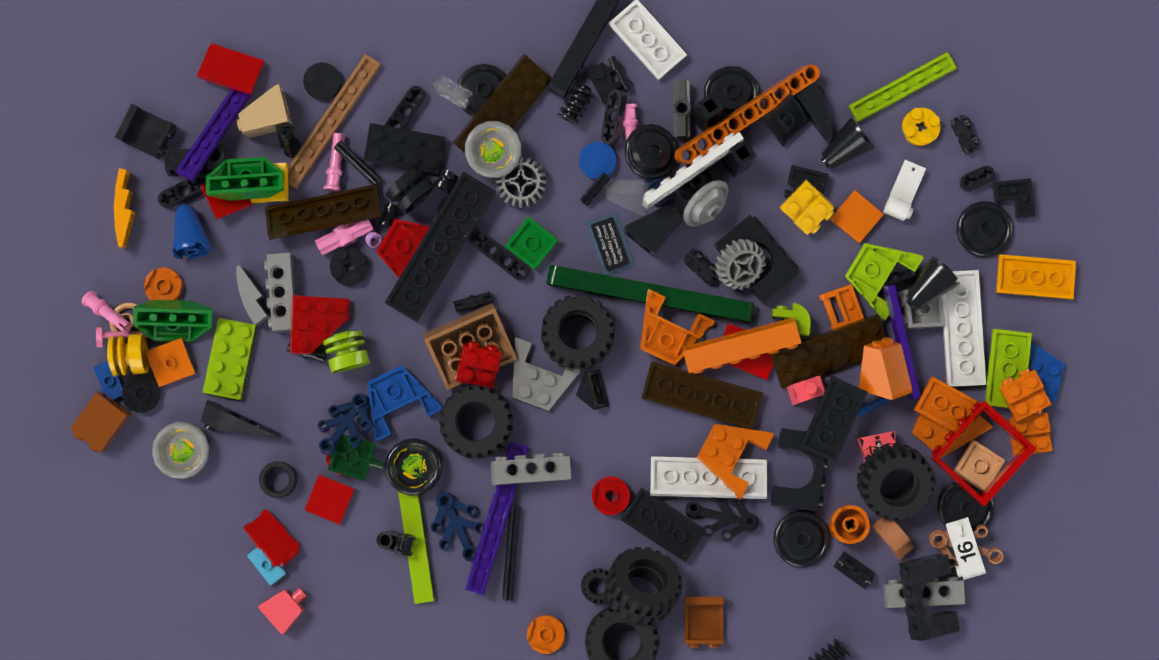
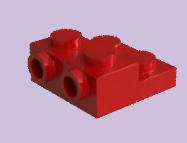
M474 341L463 342L455 380L493 388L502 356L501 349H498L499 347L495 345L480 346V343Z

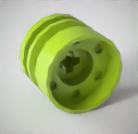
M362 331L341 332L323 341L324 346L333 345V347L325 350L326 354L336 355V357L328 360L331 373L355 369L370 363L367 350H358L357 348L365 344V341H355V339L363 336Z

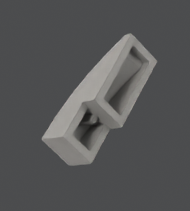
M238 265L236 267V276L242 303L254 325L259 326L269 317L259 303L264 296L243 267Z

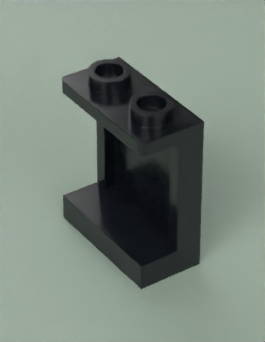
M131 103L115 138L154 158L160 159L161 156L165 155V150L168 149L166 145L169 139H172L176 133V125Z

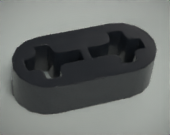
M983 166L961 177L959 181L960 188L969 192L984 186L994 179L995 171L990 166ZM983 170L990 173L988 180L986 177L979 179L978 176L983 174ZM966 178L968 180L975 178L976 181L971 184V187L964 185Z

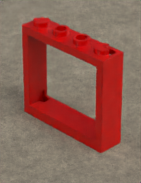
M977 401L970 408L971 413L967 417L963 416L957 422L958 427L945 435L944 443L941 446L938 444L931 451L933 455L930 459L982 506H986L1037 448L986 401H980V403ZM983 410L1022 448L979 495L945 464L940 457Z

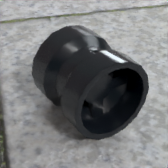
M442 168L440 177L434 181L433 185L450 194L453 183H456L459 177L453 172Z

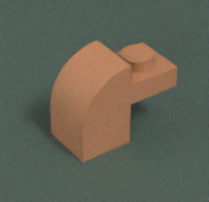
M884 517L872 525L877 535L889 546L899 560L914 548L908 536L894 521L886 520Z

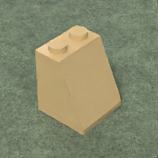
M279 84L273 86L238 113L240 119L237 120L239 131L248 138L277 132L275 125L292 124L284 90Z

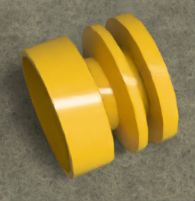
M143 333L130 334L128 343L123 335H119L118 339L116 336H109L107 360L113 376H119L120 373L127 375L129 366L133 374L148 372L149 361L145 353L148 350V346Z

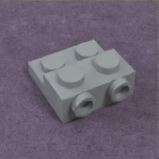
M909 290L899 293L898 299L905 330L945 326L942 296L921 309H913L906 302L908 300L906 295Z

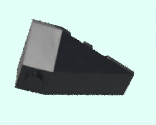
M206 401L201 422L205 423V428L213 432L217 429L281 438L283 435L214 401Z

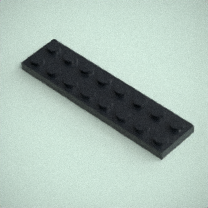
M463 171L384 302L385 304L418 323L495 195L496 191Z

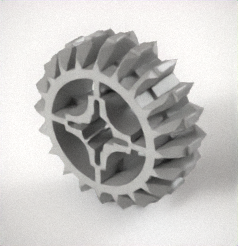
M521 156L520 162L514 168H518L516 177L506 179L507 174L499 177L501 179L495 180L496 184L501 185L496 188L497 192L503 191L500 194V198L507 196L505 199L506 204L513 200L512 207H515L516 202H519V208H523V202H526V206L530 207V200L536 204L535 196L541 199L542 195L539 191H546V188L541 185L547 184L546 180H541L546 177V174H539L543 170L542 166L535 168L537 161H534L531 165V158L528 157L526 162H523V156ZM524 168L531 170L537 179L526 177ZM521 173L524 182H526V184L523 183L522 191H520L519 183H516L521 178ZM505 185L516 187L518 189V197L512 195ZM536 185L535 190L524 197L525 189Z
M739 238L738 242L732 240V245L726 244V249L720 250L722 255L716 256L719 262L715 263L717 267L715 271L719 280L725 286L731 287L734 290L736 288L742 290L744 286L749 288L750 283L755 284L756 278L761 279L759 274L764 272L762 267L766 265L764 261L766 257L763 254V250L755 242H751L748 239L744 241Z

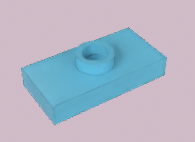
M258 548L247 555L270 586L287 574L280 565L274 567L270 563L271 560L269 561L262 550Z

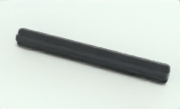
M511 505L509 510L502 600L512 601L514 594L521 508L519 505Z

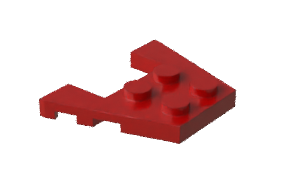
M398 219L394 220L376 253L398 278L401 276L430 226Z

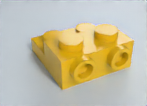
M805 180L780 206V209L807 235L810 232L812 234L816 233L821 227L819 223L823 219L828 220L834 214V204L808 180Z

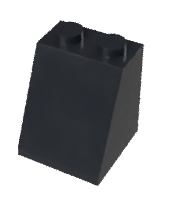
M667 205L627 224L624 227L623 233L653 257L683 220L682 211L676 206L671 207Z

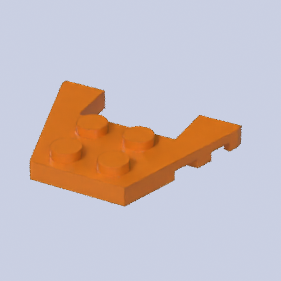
M648 289L640 349L672 365H676L684 356L683 346L694 344L715 321L698 313L690 331L657 316L665 296Z
M919 414L911 434L932 451L938 444L941 446L944 443V437L950 430ZM978 415L966 437L959 436L940 458L990 430L993 426Z
M714 424L697 459L741 500L749 482L733 475L732 472L748 442L767 451L774 433Z

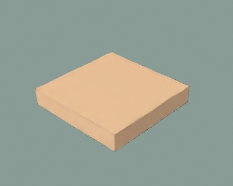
M973 439L953 471L970 484L984 491L997 476L1006 460Z

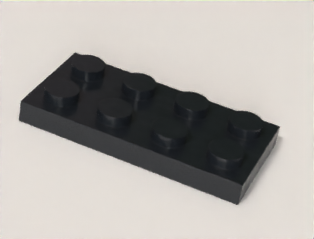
M370 123L363 161L404 169L417 167L421 172L438 175L445 137Z
M831 376L800 447L836 463L868 391Z
M642 487L620 519L684 562L687 561L703 536V527L657 497L650 496V493Z

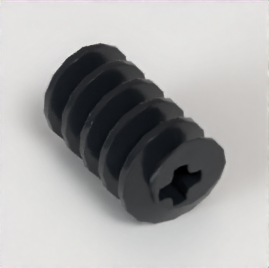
M575 81L577 87L571 88L573 94H568L569 100L564 101L566 107L560 108L563 114L559 113L557 115L570 123L580 124L577 117L584 116L580 111H587L584 103L591 104L587 98H594L590 87Z
M835 638L833 639L834 646L828 643V650L821 648L822 655L815 652V659L808 657V660H846V654L849 657L852 656L842 642Z

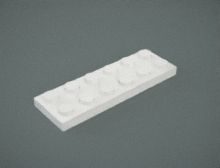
M740 132L736 135L734 133L728 135L720 146L718 144L712 146L704 157L702 155L696 157L690 167L684 166L679 169L674 178L668 177L663 180L658 189L652 188L644 194L642 203L645 209L648 210L726 156L730 149L743 142L744 138Z
M979 270L952 271L958 278L955 282H960V284L942 296L945 320L943 339L946 384L951 387L986 385Z
M651 457L650 496L737 498L735 493L730 488H727L697 458ZM739 459L732 474L749 482L742 498L766 499L767 460Z

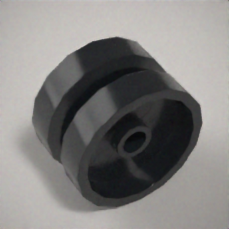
M413 167L404 173L386 192V196L392 202L399 201L397 208L404 215L419 206L435 188L428 179L421 181L423 173L417 167Z

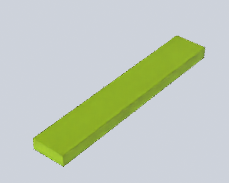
M946 52L850 104L848 108L858 123L956 70L957 67L950 54Z
M398 491L404 533L416 536L411 550L413 554L408 556L414 603L434 601L419 495L410 496Z

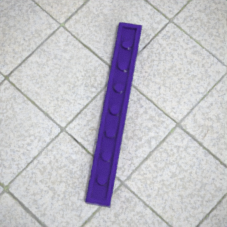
M509 441L505 457H507V460H515L514 456L526 455L529 447ZM510 464L507 472L512 476L516 473V468ZM518 483L496 485L464 590L484 595Z

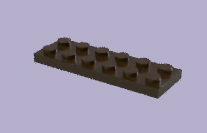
M523 54L453 141V144L465 153V142L469 133L477 125L487 121H499L513 129L548 86L552 78L527 55Z
M377 184L265 207L267 234L269 240L382 217Z
M875 314L801 340V344H798L796 348L779 349V352L770 354L780 387L783 389L795 383L862 361L864 345L871 344L872 341H880L882 338H886L880 316Z
M651 361L641 399L753 429L763 392Z

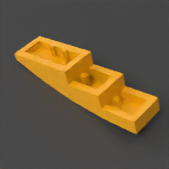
M119 168L115 187L114 221L118 247L126 250L135 212L129 210L133 193L126 189L130 172Z

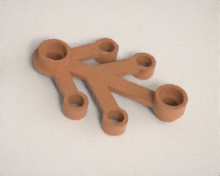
M978 525L976 530L973 531L975 540L987 536L988 529L985 525ZM983 528L985 529V532L983 534H980L978 532L979 529ZM937 529L932 531L929 535L931 546L940 549L942 554H948L949 560L954 559L955 562L950 564V568H954L957 566L958 561L948 548V546L953 547L948 530ZM941 536L942 540L936 541L935 538ZM978 546L980 555L988 557L991 563L999 564L1002 562L1004 556L1000 548L992 547L988 549ZM996 551L998 552V555L996 557H993L991 555L992 552Z

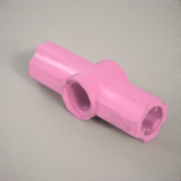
M369 219L336 227L333 229V232L315 240L322 256L339 247L343 248L354 243L357 238L364 236L374 229Z

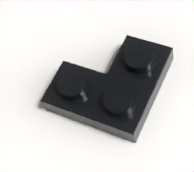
M1031 178L992 183L994 202L1013 200L1015 219L1036 216Z

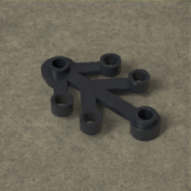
M710 497L711 500L716 502L721 511L700 507V504L695 501L689 502L685 508V514L689 518H696L702 515L719 519V521L712 525L704 526L702 534L706 538L712 537L716 531L730 523L739 525L731 530L726 529L722 532L721 539L724 542H730L733 537L743 531L754 532L759 527L758 517L755 514L748 513L740 499H738V502H733L732 498H729V503L735 506L740 516L733 515L723 498ZM695 506L697 510L692 511L690 507ZM747 520H752L753 524L748 525ZM705 529H710L712 533L707 534L705 532ZM729 533L731 537L727 539L724 537V534Z

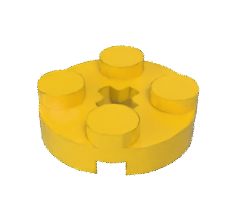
M914 108L907 113L901 125L905 139L915 146H925L932 143L938 137L941 127L940 118L927 108ZM922 122L924 123L926 130L923 129L921 132H919L916 124H920Z

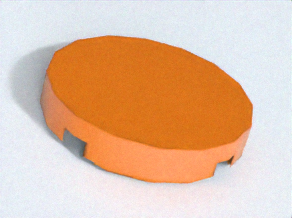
M161 267L156 270L154 269L147 275L144 282V290L149 300H178L183 290V284L179 274L174 270Z
M551 615L536 617L527 629V639L530 646L542 654H550L557 651L565 640L563 624L559 619Z

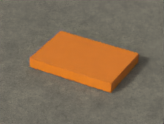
M931 376L913 411L950 431H954L958 427L957 422L963 416L967 417L971 413L970 408L977 400ZM974 420L962 432V434L960 435L961 437H966Z

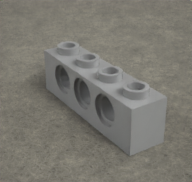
M267 254V260H264L265 271H268V278L265 279L266 290H269L270 297L267 298V308L271 309L268 325L269 328H272L273 332L290 331L292 296L295 295L292 254ZM283 269V276L279 279L275 278V271ZM284 288V296L281 298L276 297L277 289ZM280 307H285L286 314L279 317L277 310Z
M553 453V457L545 458V454L533 455V459H526V455L514 456L515 460H507V457H495L496 461L490 462L492 485L570 480V456H564V453ZM547 462H551L554 466V470L551 473L546 471L545 466ZM529 463L535 467L533 474H529L526 470ZM510 464L516 468V473L513 476L507 472Z
M946 577V581H939V578H933L925 585L929 593L926 597H922L924 606L965 604L964 581L958 580V577ZM888 580V584H883L885 607H906L905 599L900 596V591L903 588L900 580ZM945 585L948 593L942 597L939 594V588Z

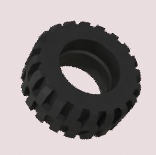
M576 294V297L569 295L565 296V299L562 301L560 299L556 301L553 307L550 306L547 310V314L542 322L541 340L545 352L549 354V358L553 362L556 361L558 363V366L562 368L564 366L568 367V370L574 371V369L584 371L588 367H596V364L605 360L606 355L611 351L615 336L614 321L609 315V310L602 306L603 303L599 300L595 302L593 297L587 296V298H584L582 294ZM571 317H584L591 321L596 329L594 342L585 349H572L566 346L560 338V328L565 320Z
M465 386L460 390H456L446 399L440 411V432L444 441L454 452L467 458L482 459L494 455L504 448L513 431L514 420L509 404L499 392L487 386ZM472 404H482L488 407L494 415L495 424L492 432L481 440H471L465 437L459 429L458 420L461 412Z
M893 443V446L885 444L882 449H878V447L874 449V453L871 456L868 454L864 458L866 462L860 464L859 470L861 473H857V481L859 482L857 483V488L860 496L868 508L880 518L885 517L886 520L890 521L896 518L897 521H902L904 517H914V513L917 511L920 513L923 510L922 507L929 504V496L934 494L932 486H935V478L933 477L934 472L919 451L915 448L912 449L911 446L906 444L903 446L900 443ZM896 469H908L911 471L909 484L904 490L894 495H885L880 492L883 479L891 471Z
M634 547L633 550L630 548L625 550L624 553H620L607 574L604 587L605 594L608 595L607 600L609 604H613L612 608L616 612L619 611L621 613L620 616L623 618L627 617L635 623L640 621L641 624H648L649 621L656 623L659 620L665 619L674 609L683 588L682 576L680 571H677L678 567L676 564L672 563L667 555L663 556L662 552L658 550L653 551L651 550L652 548L645 547V549ZM641 577L647 579L656 587L658 593L648 594L639 591L631 584L629 578Z
M612 606L602 609L591 620L585 636V648L589 660H617L606 652L604 636L610 627L619 623L633 626L640 636L638 652L627 660L656 659L657 652L659 651V634L654 623L650 621L648 624H641L640 621L632 622L630 621L631 619L620 616L621 613L619 611L616 612Z

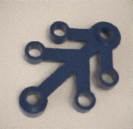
M359 393L353 396L351 402L329 407L328 412L333 419L319 421L317 425L319 431L326 433L330 430V427L339 426L330 438H324L320 441L319 448L324 455H332L335 452L336 443L347 428L350 436V446L358 448L361 445V439L357 435L354 418L359 413L361 419L359 426L363 433H368L372 430V425L368 420L366 412L370 406L368 396ZM350 410L347 415L340 416L341 412Z
M441 492L436 497V505L439 509L430 528L432 532L439 533L442 530L441 522L445 513H447L449 522L443 539L439 542L440 549L448 550L450 548V540L455 530L464 548L462 552L463 558L466 561H473L477 549L470 545L462 526L473 529L476 533H482V531L476 530V525L481 524L484 527V523H476L457 516L453 508L465 511L469 516H474L477 513V508L472 504L466 505L455 501L454 496L449 492ZM445 497L449 499L447 505L442 503V499ZM471 506L475 509L473 514L468 513V508ZM435 523H438L440 525V529L438 531H435L433 529V525ZM443 541L448 542L447 548L441 546ZM468 550L474 551L473 557L467 556Z

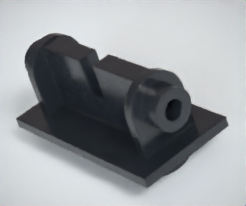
M959 115L960 120L956 117L950 120L952 123L950 125L956 137L963 134L964 137L959 139L958 142L962 151L968 155L973 152L972 148L979 150V144L981 143L977 134H973L971 130L973 126L969 117Z
M295 124L275 125L280 147L284 148V155L292 157L295 154V148L300 147Z
M693 248L683 258L684 264L693 272L698 268L701 269L697 275L706 284L712 285L718 278L715 271L717 269L716 265L712 262L709 263L701 251Z
M918 266L915 272L909 268L904 272H893L886 281L890 285H895L897 292L906 290V282H909L911 288L923 268Z
M843 551L833 566L864 589L868 584H871L876 574L845 551Z

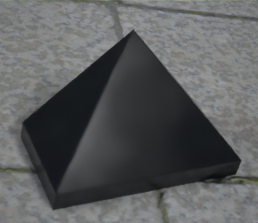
M600 369L583 374L576 394L578 398L593 410L609 407Z

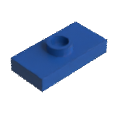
M108 361L94 366L93 369L103 392L113 400L121 398L122 382L119 376L112 375Z

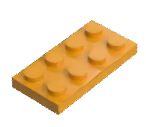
M999 254L995 293L1072 300L1074 299L1076 261Z

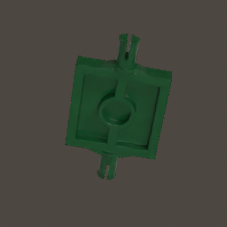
M344 434L336 443L335 452L330 455L329 471L366 481L371 467L383 470V466L377 464H385V462L374 459L376 443L361 439V445L358 448H353L349 443L350 436Z

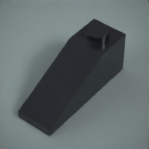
M813 82L799 92L795 98L826 143L829 144L833 137L826 98L824 96L825 91L820 85H816Z

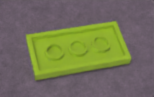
M218 318L202 393L236 400L242 399L257 328L256 325Z
M992 329L985 401L990 406L1008 408L998 387L1002 386V381L1010 377L1013 380L1020 377L1018 373L1028 368L1032 333Z

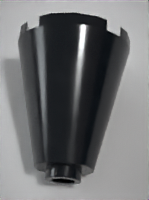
M851 117L821 153L823 156L821 160L827 168L829 166L835 168L874 149L875 146Z
M934 256L929 259L906 295L908 299L906 302L913 309L923 308L960 284V282H955L958 278L952 270L944 263L942 265L938 264L937 261L939 259Z

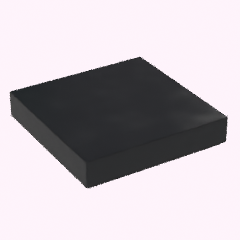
M790 93L763 118V121L779 144L784 146L810 119L794 95Z

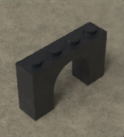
M712 93L697 102L691 117L700 130L704 132L721 120V113L724 107L715 94ZM715 130L714 138L718 140L720 133L718 130ZM745 140L730 149L728 154L721 158V161L732 177L735 178L750 168L756 154Z
M749 215L717 241L714 247L722 255L720 250H725L726 244L731 246L732 240L738 242L740 238L744 241L746 239L751 242L753 241L768 251L772 260L771 270L767 276L751 288L754 295L764 304L799 274L797 271L799 267L793 260L789 261L785 255L787 253L780 245L778 247L775 245L773 236L768 231L764 232L760 227L762 224L759 219Z
M780 429L778 448L805 453L813 463L814 472L810 482L801 488L773 486L771 505L811 511H818L819 508H822L823 496H820L821 488H825L826 477H823V470H827L828 459L800 447L806 431Z
M932 554L899 562V573L903 586L902 593L905 599V612L911 640L924 641L960 631L957 612L942 611L930 614L925 609L922 599L924 587L931 579L951 574L948 554Z

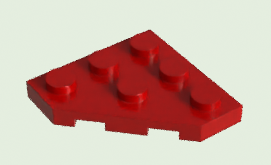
M293 295L291 301L290 354L309 355L321 345L325 339L349 318L350 299Z

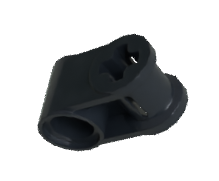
M394 530L378 534L376 542L380 548L404 556H412L413 554L411 550L416 536ZM387 535L390 537V544L386 541Z

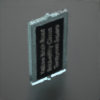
M616 213L604 217L599 216L598 219L586 223L604 275L615 272L620 273L621 270L634 266Z

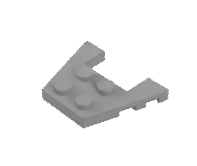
M515 338L514 353L517 360L514 361L513 398L549 411L581 371L579 369L571 371L566 367L563 376L526 363L525 361L532 343Z

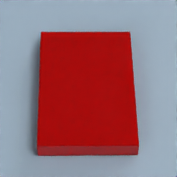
M211 43L197 73V78L251 95L265 62L262 59Z
M728 323L723 336L744 331L745 329ZM768 352L760 354L761 356L755 359L744 358L736 364L725 363L764 380L768 379L773 367V362Z

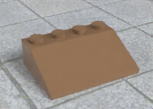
M493 303L423 333L424 341L447 390L464 383L455 380L463 342L474 341L480 343V346L485 347L487 345L498 346V349H501L502 352L499 367L517 360Z

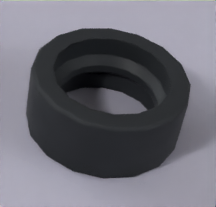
M275 461L268 463L259 474L260 488L266 495L274 498L288 496L293 492L297 483L294 469L285 462ZM276 468L285 470L289 476V484L281 491H274L267 484L269 472Z

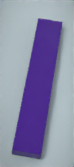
M233 89L230 90L176 169V173L191 181L195 180L252 94L248 95Z
M883 286L895 341L902 345L912 386V393L908 394V398L917 399L921 396L896 286Z

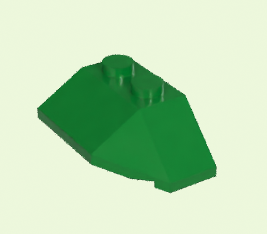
M265 157L226 159L212 173L206 176V195L225 200L269 198L283 191V171Z
M151 300L134 306L133 326L138 328L152 341H173L182 337L183 342H192L212 328V309L195 301Z

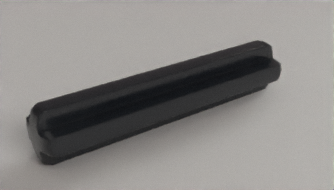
M339 141L334 146V149L368 182L376 185L381 178L343 141Z

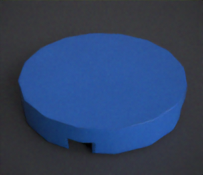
M592 142L586 145L579 156L580 169L588 178L599 180L598 177L603 172L610 176L615 170L617 163L614 150L603 142Z

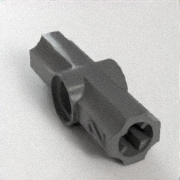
M673 80V138H690V80ZM679 105H684L687 111L679 113L676 108Z

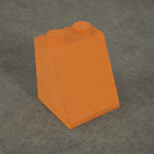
M882 338L880 341H872L871 344L864 345L859 388L868 391L870 394L890 400L912 393V386L900 343L894 342L892 338Z

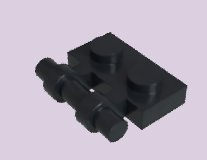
M615 56L608 59L611 64L608 68H606L604 62H601L586 70L603 105L607 103L608 94L611 90L623 87L626 93L632 90L629 84L630 80L628 76H625L621 69L623 66L617 61ZM613 72L616 73L619 79L616 83H614L610 76Z
M791 165L787 184L794 186L793 191L785 189L784 197L788 198L805 180H808L819 192L824 193L829 174Z

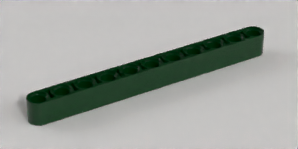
M555 265L549 266L546 284L550 286L645 304L647 291L650 289L665 296L661 307L747 323L752 321L755 305L752 302Z

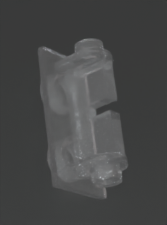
M445 76L440 77L431 85L436 94L448 100L452 98L451 102L458 105L459 108H466L469 104L467 99L473 95L472 92Z

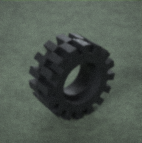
M601 568L592 569L584 575L581 581L582 593L592 603L600 604L608 601V595L605 594V590L600 594L594 593L591 590V582L594 579L600 578L605 581L608 574L607 570Z

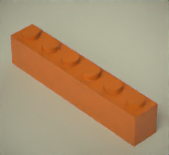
M795 317L683 346V354L688 372L698 374L704 372L706 368L712 367V369H717L725 363L736 364L744 358L755 359L763 353L774 354L782 348L793 349L798 347V344H801Z

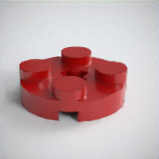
M611 476L599 480L593 487L592 502L601 513L616 515L628 506L630 491L621 479ZM610 490L616 495L612 502L608 501V498L605 497V493H609Z

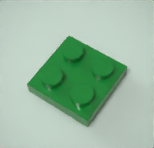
M528 216L507 242L505 248L536 270L558 242V239Z

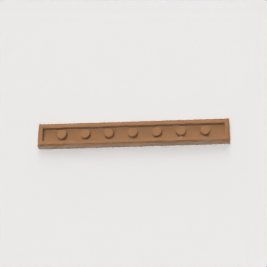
M367 54L363 56L288 166V185L296 190L332 139L333 133H336L381 67L379 62Z

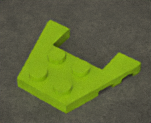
M864 243L845 277L869 302L870 306L876 310L880 317L886 321L889 316L886 300L878 296L879 291L897 262L915 272L924 256Z

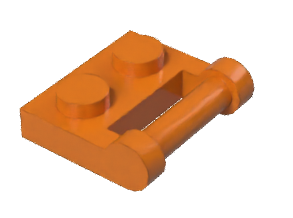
M852 284L819 296L820 301H823L830 320L831 330L864 319ZM832 297H835L843 322L838 323L830 301Z

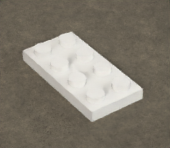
M634 0L608 23L612 30L658 81L687 56L639 0Z

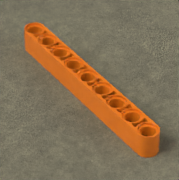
M815 65L800 67L678 148L675 152L676 161L680 164L693 163L692 161L696 157L708 153L712 146L723 143L724 138L728 135L738 133L774 109L790 93L795 95L815 82L820 75L819 68ZM807 69L811 72L810 78L806 76ZM792 79H794L796 82L795 88L791 87ZM777 89H778V90L780 91V93H781V96H780L779 99H778V98L776 97V95H775V92H776ZM762 99L766 103L764 109H762L760 106V101ZM746 110L750 111L749 119L745 117ZM731 119L735 122L734 129H731L729 126ZM715 130H718L720 133L718 140L714 138ZM700 140L704 142L703 150H700L698 147ZM685 150L689 153V158L687 160L683 158V152Z

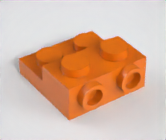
M1027 368L1018 373L1020 377L1014 380L1010 377L1002 381V386L998 387L1015 422L1051 405L1036 370L1030 371Z
M1042 410L1018 422H1015L1013 416L1010 419H1006L1037 448L1032 454L1052 451L1048 413H1042ZM1009 435L1014 457L1022 446Z

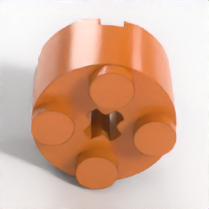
M841 506L831 514L829 530L832 536L841 543H858L865 539L869 533L870 522L868 515L858 506ZM852 520L853 528L847 529L845 522Z

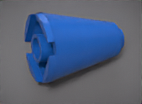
M188 204L180 205L175 211L173 256L177 259H183L182 256H188L189 259L203 257L208 254V250L211 251L210 242L194 207Z

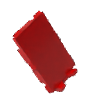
M264 509L259 517L244 526V530L256 544V547L262 550L269 561L271 560L270 563L274 567L278 565L284 567L299 554L298 549L301 545L285 530L286 528L274 518L268 509Z

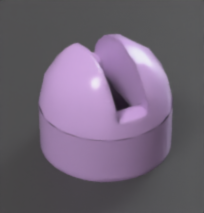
M372 231L366 235L365 241L371 248H377L382 242V237L377 232Z

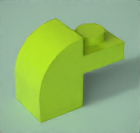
M793 303L791 310H788L787 306H777L776 309H772L771 318L789 319L795 317L799 336H809L811 321L809 313L803 306Z

